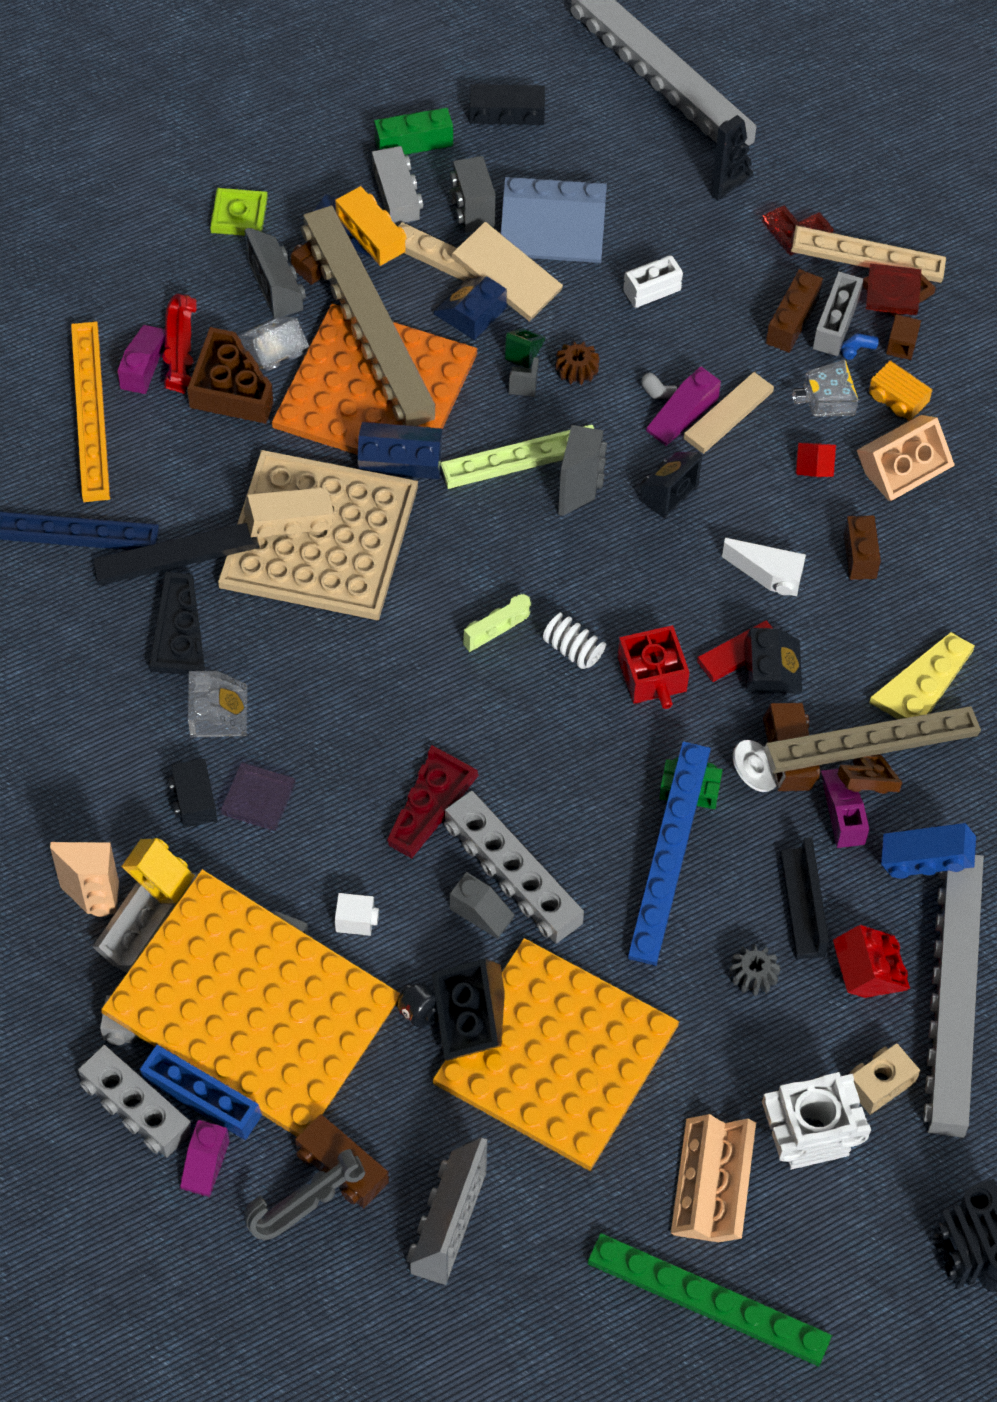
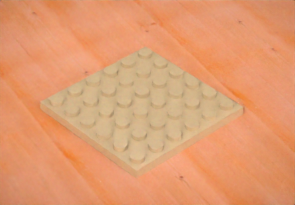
M262 450L247 495L327 487L334 511L331 528L322 532L312 531L294 535L281 534L270 537H258L260 548L226 557L218 581L219 588L379 620L417 493L418 481ZM246 499L238 524L247 523L244 514Z

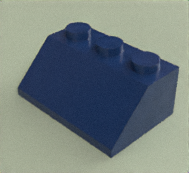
M362 422L358 436L359 469L391 476L440 479L443 429Z

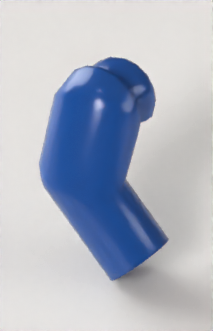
M859 333L854 334L843 342L841 346L843 357L845 359H853L857 355V350L861 347L875 350L879 342L878 337Z

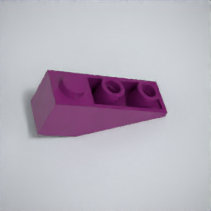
M839 769L821 771L836 847L865 845L869 825L860 793L846 788L837 775Z

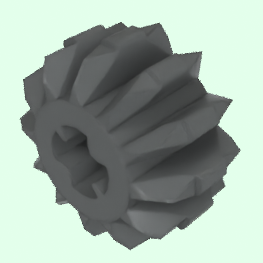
M754 944L751 951L743 946L740 949V955L735 954L732 957L733 965L730 966L729 973L734 976L732 981L734 986L742 985V993L751 989L753 995L756 996L759 989L767 994L770 991V985L775 986L777 984L780 965L776 964V954L767 956L769 951L767 947L762 949V951H758L756 944Z

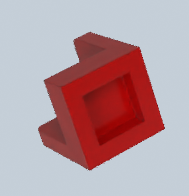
M798 443L796 474L814 477H833L836 445Z

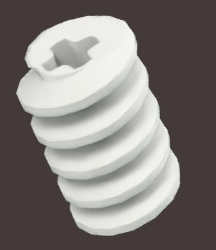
M560 612L547 625L543 634V640L546 643H552V647L560 650L562 655L569 656V660L573 663L577 662L579 668H590L601 657L606 648V643L601 642L596 646L597 636L594 635L588 640L589 630L585 629L579 634L581 625L575 623L570 627L572 618L569 616L562 621L563 613Z

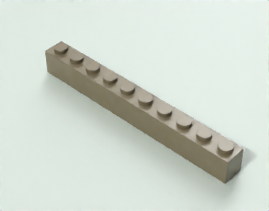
M333 206L304 214V226H301L303 238L305 241H310L312 255L316 261H320L324 279L329 280L332 284L331 291L335 300H340L342 314L346 320H350L354 338L356 340L360 339L362 353L366 360L370 359L373 375L383 385L382 391L387 401L391 400L396 420L401 421L405 426H418L435 420V403Z

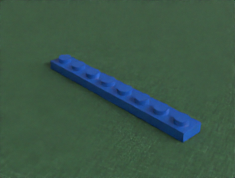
M684 741L682 743L628 955L630 960L657 966L711 748Z

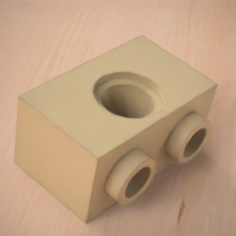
M897 1043L889 1049L883 1047L873 1056L874 1060L867 1065L861 1063L850 1072L854 1077V1085L860 1104L870 1115L912 1086L918 1079L920 1069ZM875 1074H885L888 1080H880Z

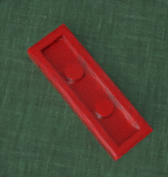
M766 620L753 628H772V626ZM749 630L698 657L697 663L712 682L745 665L744 639Z

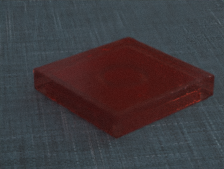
M870 263L866 310L917 315L922 269Z

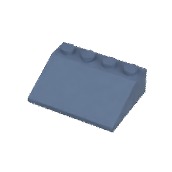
M505 177L501 235L529 258L601 263L607 184Z

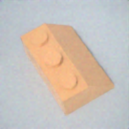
M920 415L857 450L865 474L888 501L894 500L955 466L938 418Z
M51 842L50 849L60 888L87 914H93L98 917L115 914L118 905L119 880L111 843Z

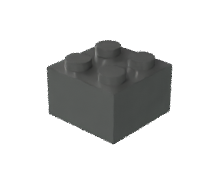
M479 156L453 161V172L449 174L453 189H450L449 192L452 204L457 205L455 211L458 224H463L465 233L476 231L484 222L494 228L495 191L484 157Z

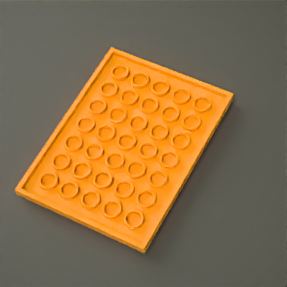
M202 869L103 1006L101 1013L154 1047L156 1045L161 1046L259 1104L263 1116L298 1137L320 1114H324L397 1004L400 993Z

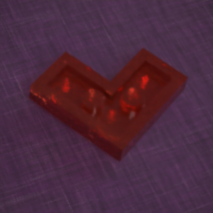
M785 205L764 214L762 220L790 256L796 254L791 252L796 226L829 233L834 231L833 227L820 212L798 222Z

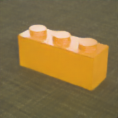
M360 186L335 200L336 214L342 224L380 266L406 252L405 240L407 237L404 230L400 226L397 227L391 220L389 213L377 205L372 194H368Z

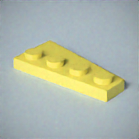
M950 632L870 698L869 703L897 719L930 714L972 654L974 645Z

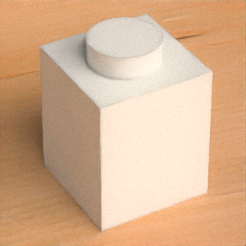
M339 893L335 915L336 932L371 936L372 925H378L379 908H374V897Z

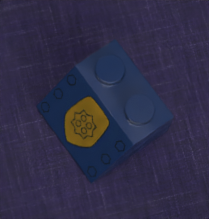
M488 276L466 279L434 311V315L475 340L507 308V288Z

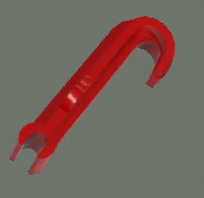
M175 294L171 298L165 314L166 350L162 354V358L169 364V371L165 377L164 388L185 394V387L189 386L191 380L190 375H186V369L190 368L193 364V358L189 355L191 352V312L196 313L197 303L196 298H192L190 295Z

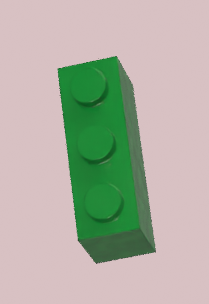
M448 108L374 120L377 150L401 146L404 155L453 146V124Z

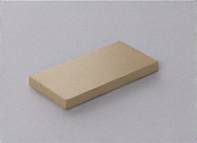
M486 222L466 239L451 256V258L476 278L488 276L507 288V304L529 322L563 288L560 282Z

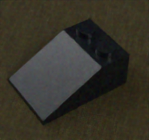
M484 958L432 973L445 1060L449 1061L501 1047L505 999L501 965Z

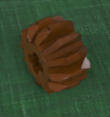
M573 340L571 346L564 344L562 350L556 354L557 362L555 363V369L560 373L561 380L569 379L570 385L574 381H578L582 386L584 380L591 382L593 375H597L600 358L598 353H595L594 346L586 347L585 341L579 345Z

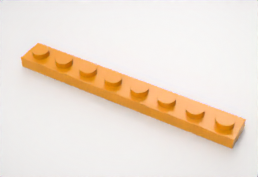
M98 322L71 324L83 502L110 500Z

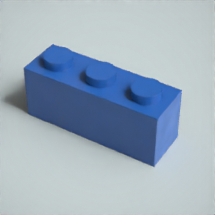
M966 823L885 833L883 835L881 865L892 878L900 879L907 878L909 875H933L936 872H959L966 868H974L976 836Z

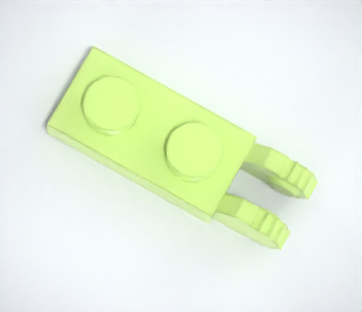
M525 594L511 598L509 605L502 609L497 608L493 610L489 616L480 621L470 623L464 629L463 645L471 652L524 621V619H527L530 615V597Z

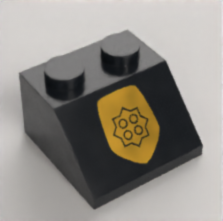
M676 452L669 459H664L658 466L657 471L652 476H646L641 482L640 501L665 519L699 486L703 455L699 452Z
M750 628L744 639L746 692L801 694L800 640L780 629Z

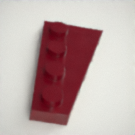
M431 745L428 751V758L425 764H422L419 777L414 788H411L407 796L408 801L404 809L400 811L387 839L390 847L411 859L444 820L445 809L458 801L479 776L477 769Z

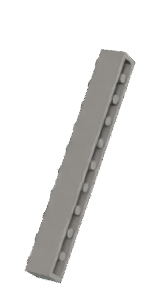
M571 0L572 15L583 22L591 33H595L603 40L607 47L612 48L624 62L632 66L639 76H643L651 83L652 87L656 91L661 92L672 105L680 109L687 119L692 120L700 127L705 135H709L717 143L719 126L724 121H729L738 115L745 121L747 132L745 143L748 146L754 143L756 125L616 0Z
M975 855L974 868H966L959 872H939V879H943V888L938 890L937 905H942V912L937 914L935 931H940V940L935 941L934 957L939 958L938 967L934 966L932 974V984L937 985L936 994L932 993L930 1011H935V1021H930L929 1038L934 1040L933 1048H929L927 1054V1066H932L931 1076L927 1075L925 1094H930V1103H925L923 1121L928 1122V1133L962 1138L965 1137L969 1127L984 858V856Z

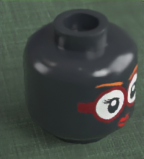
M416 983L407 985L402 989L398 996V1011L416 1027H425L434 1024L439 1019L435 992L427 985Z

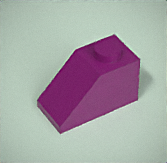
M198 1120L187 1150L180 1186L182 1190L207 1197L211 1196L230 1143L226 1127Z

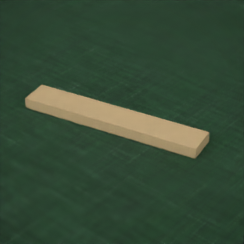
M796 226L791 252L876 270L883 267L887 272L909 277L919 271L929 281L941 283L943 280L946 257L801 226Z

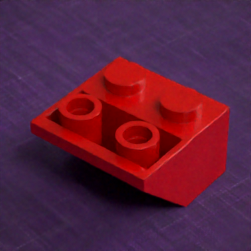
M858 925L833 939L847 993L867 998L910 989L907 979L908 972L903 965L900 955V944L894 935Z

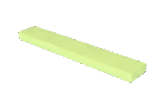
M593 425L584 426L594 429ZM570 430L441 462V472L447 488L450 489L561 461L564 458Z

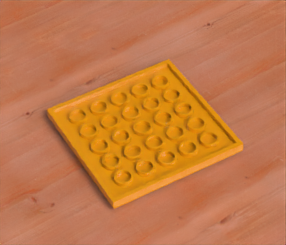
M524 938L502 972L505 999L501 1047L449 1061L445 1060L434 1077L433 1084L591 1171L676 1031L679 1021Z

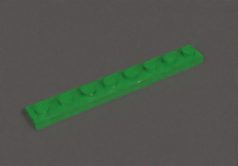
M602 1233L588 1260V1265L818 1367H820L832 1337L829 1333Z

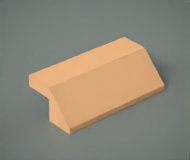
M710 1114L686 1119L671 1234L712 1242H724L742 1238L756 1128L754 1121L743 1119L724 1123Z

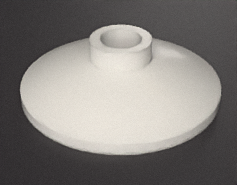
M744 740L737 744L733 751V762L742 780L748 786L760 792H769L777 786L775 775L772 773L764 746L752 740Z

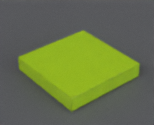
M217 188L210 227L211 233L245 236V229L248 228L262 232L268 193L265 191Z

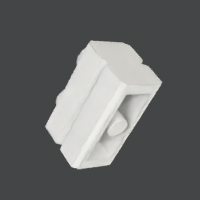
M669 255L661 258V260H656L625 272L623 290L633 307L637 308L680 291L683 273L673 256Z

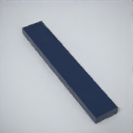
M0 512V540L133 550L157 544L159 535V524Z

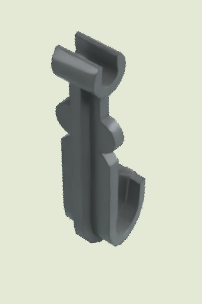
M351 1149L344 1150L337 1158V1166L327 1173L324 1171L317 1172L313 1175L311 1184H304L274 1206L269 1212H267L266 1201L259 1195L247 1205L244 1211L247 1228L254 1237L261 1240H269L279 1236L317 1208L319 1201L323 1203L330 1201L335 1194V1189L345 1181L357 1182L361 1180L365 1175V1170L359 1157H354Z

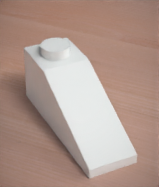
M725 538L722 554L724 559L770 591L778 592L781 595L797 596L806 557L805 554Z

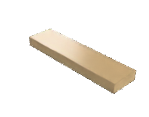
M753 372L685 432L684 439L704 454L773 393L774 386Z

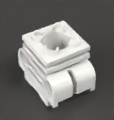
M839 1072L809 1081L782 1085L779 1091L764 1094L762 1104L770 1129L772 1130L780 1161L788 1162L790 1170L847 1157L850 1154L851 1147L862 1144L869 1138L871 1128L867 1124L862 1107L858 1108L860 1100L854 1085L853 1074L840 1076ZM803 1119H817L823 1123L824 1127L811 1126Z

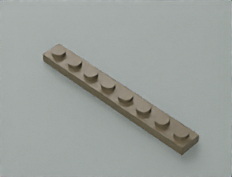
M970 706L771 742L765 745L764 751L774 774L979 735L981 728Z

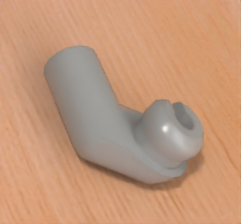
M646 373L641 381L643 388L655 399H670L677 390V386H664L653 373Z

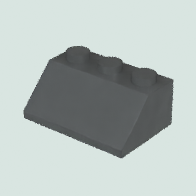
M252 228L245 229L248 263L273 318L276 319L302 311L303 299H306L305 291L302 284H297L296 282L297 275L294 266L287 263L288 256L285 247L279 246L274 236Z
M571 425L561 467L558 515L564 516L594 500L597 488H603L607 442H603L604 430Z

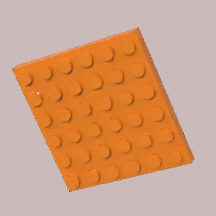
M332 303L272 421V427L358 455V436L362 422L403 424L401 421L396 420L391 400L387 401L382 391L383 385L380 380L375 379L371 367L372 363L370 359L366 360L362 353L360 339L356 340L354 338L350 320L344 318L341 306ZM393 322L435 403V420L420 424L418 427L443 429L477 356V348Z

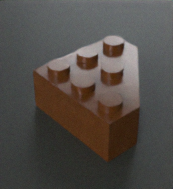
M210 327L187 389L190 408L266 424L273 406L271 382L267 376L265 377L262 374L259 365L250 352L246 351L236 332Z

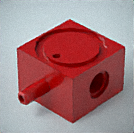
M673 625L619 637L617 658L633 704L659 698L662 708H671L673 703L670 695L687 692L689 669Z

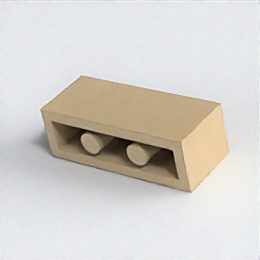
M327 487L247 495L244 507L250 537H270L281 534L294 535L312 531L322 532L330 530L334 517Z

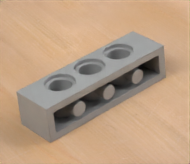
M105 1045L78 1069L81 1078L80 1086L90 1096L96 1094L102 1100V1106L111 1115L117 1113L124 1119L122 1121L123 1125L132 1134L138 1132L144 1137L145 1145L153 1153L157 1154L160 1152L167 1158L193 1133L191 1122ZM115 1080L119 1082L113 1088L105 1087L109 1081ZM136 1099L140 1101L135 1107L126 1106L130 1100ZM152 1119L162 1120L157 1126L147 1125Z

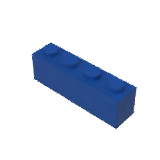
M159 1045L155 1046L140 1068L146 1082L218 1125L226 1127L230 1132L245 1141L262 1117L259 1104Z

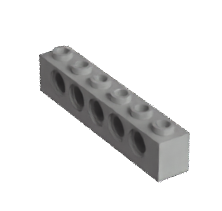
M470 791L445 809L444 825L447 831L454 837L457 835L470 856L473 857L475 855L479 859L486 874L490 877L494 876L500 882L499 885L502 891L508 897L512 896L518 902L521 912L526 917L531 916L544 937H550L557 944L583 924L584 911L473 791ZM478 826L480 829L470 830L469 827ZM497 846L499 849L489 850L487 847ZM515 866L518 869L510 871L507 870L505 867ZM533 886L536 890L527 891L524 887ZM545 906H551L555 908V910L548 912L543 910L542 908Z

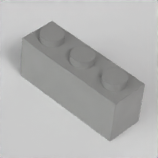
M401 146L373 151L372 169L385 210L389 213L391 220L394 224L420 220V209L423 208L421 194H416L415 191L417 189L415 175H410L409 172L411 170L409 156H404Z
M838 272L816 330L814 350L835 356L839 355L860 299L863 278Z

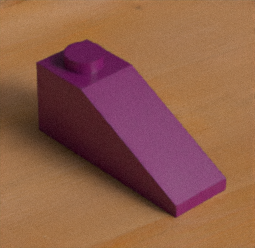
M143 325L126 348L118 368L121 389L142 394L147 393L165 345V329Z
M703 367L698 368L680 385L646 428V432L667 446L718 401L721 381Z

